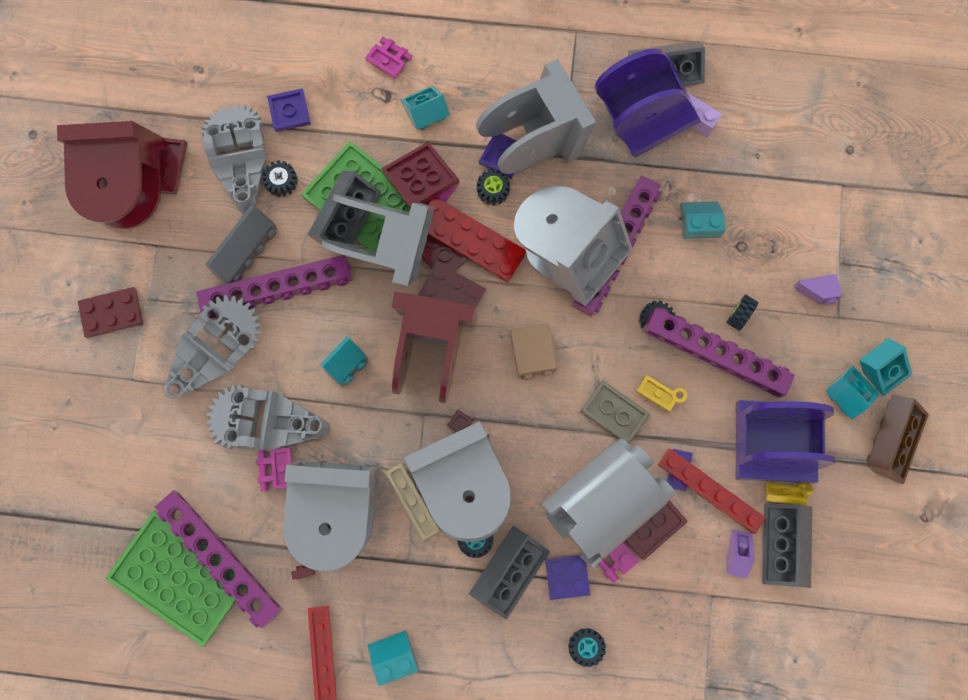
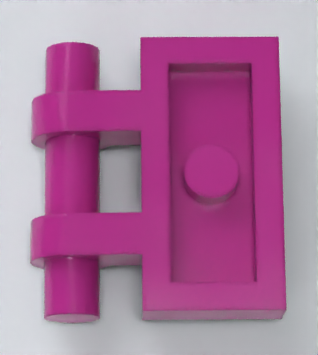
M382 37L379 43L383 46L380 47L375 44L365 59L368 63L396 79L406 66L402 59L411 61L413 55L408 53V50L404 47L400 48L393 40ZM391 50H392L393 52L396 53V55L394 56L393 54L389 53L388 51H391Z
M291 448L271 450V458H266V451L258 452L256 463L259 466L258 483L260 484V491H268L269 482H273L274 490L287 488L285 470L286 465L292 463ZM271 464L272 475L267 476V465Z
M623 542L608 555L614 562L613 565L609 566L605 559L598 565L604 571L605 577H609L614 583L619 579L615 573L618 568L625 574L639 563V560Z

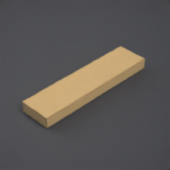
M400 463L386 471V476L423 542L441 532L404 465Z

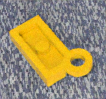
M648 375L645 376L636 393L667 412L671 411L675 402L683 403L688 397L685 389L676 388L672 391ZM677 392H681L683 394L682 399H678L676 397Z
M766 482L764 490L766 501L807 505V495L813 494L814 488L808 483H799L798 486Z

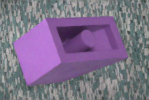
M837 274L800 280L794 285L797 291L817 304H834L842 296Z
M733 529L726 559L727 574L747 579L754 563L752 534Z

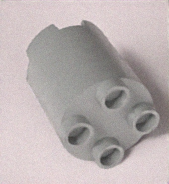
M622 438L617 442H612L540 504L542 508L548 511L545 516L562 538L565 539L570 536L583 551L580 555L581 559L591 568H594L676 495L673 488L664 478L659 476L655 479L647 471L653 465L648 454L638 445L632 448Z

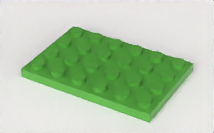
M351 141L345 145L301 193L305 200L320 211L342 170L355 171L381 191L375 202L376 204L409 213L411 210L382 173L381 168L383 167ZM370 212L356 241L365 248L377 251L386 216Z
M153 510L105 579L199 645L205 647L236 602V599L233 596L229 597L223 591V584L220 581L216 582L209 575L211 571L208 567H203L196 560L197 555L184 547V540L180 536L176 537L169 529L171 525L167 521L163 522L157 516L158 512ZM201 542L200 547L204 551L208 546ZM217 554L213 559V562L216 566H218L222 561V558L219 554ZM232 569L227 572V579L230 581L234 579L235 572ZM243 584L240 587V593H242L247 585Z

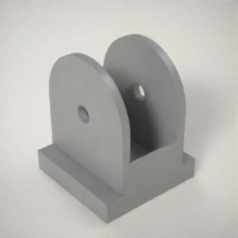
M557 59L544 66L540 80L514 90L490 105L477 120L476 129L483 137H493L523 125L527 135L512 144L498 160L500 171L504 174H512L532 167L558 154L563 156L566 163L579 158L596 121Z
M552 186L541 189L530 195L521 204L515 216L514 230L519 242L526 249L531 266L539 274L570 292L573 298L584 306H587L633 250L619 207L608 201L602 205L573 188Z
M334 194L332 200L385 215L386 217L377 251L333 240H322L321 246L342 255L395 269L392 280L394 283L408 286L416 281L435 207L423 203H412L409 213L376 203Z
M480 421L404 457L431 516L445 534L459 541L477 542L492 536L504 524L511 501L510 487ZM467 496L475 498L471 503H467L464 500Z
M299 461L286 465L285 482H287L283 534L289 552L299 563L317 571H332L349 564L363 550L370 539L373 528L378 466Z

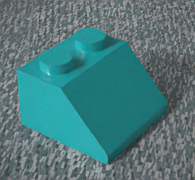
M434 86L401 99L409 119L417 130L425 129L431 123L441 122L450 115L443 94Z
M718 201L680 204L683 239L721 238L726 231L724 212Z
M346 336L320 365L331 378L343 387L345 384L351 383L354 379L353 375L358 370L361 371L365 368L368 358Z
M890 338L860 359L863 374L882 396H885L912 375L906 347Z
M853 365L826 389L829 398L836 401L841 407L842 412L852 420L868 409L879 396L874 387Z
M406 630L368 644L371 664L378 686L419 671Z

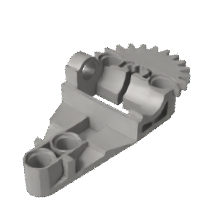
M236 104L234 108L228 105V108L225 109L222 106L221 112L214 110L215 115L209 114L210 120H204L206 125H202V130L204 131H201L202 136H204L202 138L203 146L215 175L241 213H245L251 204L256 205L266 160L264 136L260 127L263 123L260 115H258L256 110L253 111L252 107L246 109V105H243L239 108V105ZM234 136L236 137V141L239 148L253 146L254 148L250 150L219 155V152L235 149V142L233 139Z
M225 295L223 302L219 297H216V304L210 300L208 302L210 307H202L204 311L199 314L181 335L164 385V394L168 398L180 397L230 372L250 348L254 349L255 346L252 343L259 341L254 335L261 334L255 328L260 327L261 324L255 323L259 316H252L255 308L248 310L250 303L243 306L242 298L236 302L235 296H232L229 301L227 295ZM208 311H213L216 314V320L213 321L208 318ZM226 325L230 326V331L226 332L219 340L220 343L232 352L226 360L196 336L202 328L214 338H217L225 330ZM239 336L246 338L245 346L239 343ZM184 369H187L191 372V378L189 380L184 379L182 377V371ZM171 384L177 385L179 389L176 395L171 394L169 391Z
M232 385L231 391L229 388H224L225 394L219 392L220 399H212L215 405H209V408L213 411L206 414L211 417L210 420L206 421V424H212L207 429V431L213 432L210 437L216 438L215 443H221V447L225 448L228 444V449H233L234 446L241 449L271 451L322 438L330 432L329 422L274 391L243 388V385H239L238 388ZM266 402L259 439L254 437L256 422L240 418L244 416L257 419L259 403ZM320 423L319 429L316 430L317 425Z

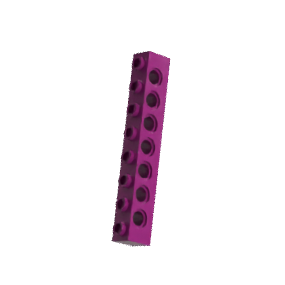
M642 175L621 212L625 228L631 231L628 237L632 248L637 240L634 238L636 232L640 234L645 225L642 222L644 217L648 218L653 210L650 207L652 202H657L661 194L658 191L661 185ZM639 197L646 198L647 202L640 201ZM635 212L639 217L634 218L630 213ZM626 257V258L624 259V261L621 263L622 265H624V263H625L627 257ZM615 270L597 292L598 296L592 298L587 306L574 300L572 307L591 317L594 312L598 313L603 304L600 302L603 296L607 297L611 289L608 285L611 280H616L620 271Z
M341 255L196 291L200 313L204 311L203 306L210 307L208 303L210 300L216 304V297L224 298L227 295L230 301L232 296L237 294H243L242 305L250 303L248 309H252L258 304L268 305L278 299L288 300L293 298L294 295H308L314 290L324 291L334 285L344 286L353 280L346 255ZM329 271L336 272L333 277H327ZM310 276H317V279L314 282L308 281ZM293 280L299 281L296 286H290V283ZM274 285H280L277 291H271ZM261 289V293L258 296H253L255 290ZM208 311L209 319L216 318V314L213 311Z
M664 308L653 309L642 332L778 398L787 396L795 376L789 372L788 368L776 366L767 358H759L755 356L753 351L743 350L732 341L726 342L720 339L721 337L718 334L708 333L699 325H691L683 317L673 316ZM664 322L670 325V331L664 328ZM682 330L687 333V335H688L687 339H684V338L682 337V335H681V331H682ZM699 339H702L704 341V347H701L699 345ZM716 347L721 349V356L716 353ZM734 355L737 356L739 359L738 364H736L733 360ZM751 364L756 367V372L751 370ZM768 372L773 375L772 381L768 378Z
M173 490L155 506L158 511L157 516L163 522L167 521L171 525L170 531L176 537L180 536L184 540V547L197 555L196 560L200 565L208 567L211 571L209 575L216 582L220 581L223 584V591L229 597L233 596L238 601L236 603L237 607L242 612L246 611L251 616L249 620L255 627H266L283 611L281 606L179 492ZM180 510L182 517L176 521L174 515L176 511ZM190 525H194L195 532L189 536L187 529ZM206 539L208 541V548L203 551L200 544ZM217 554H219L222 558V561L218 566H216L213 562V559ZM230 569L235 572V577L231 581L226 576ZM243 584L248 587V593L245 596L240 593V587ZM256 599L262 603V608L259 611L253 608V603Z

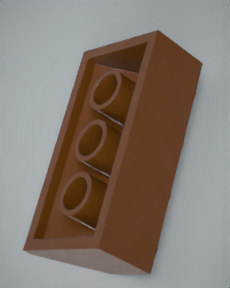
M892 395L887 403L885 416L880 422L878 435L874 438L872 451L867 457V466L873 472L900 484L905 483L929 413L915 398Z

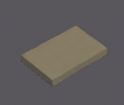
M603 380L580 411L618 439H624L628 444L650 414Z

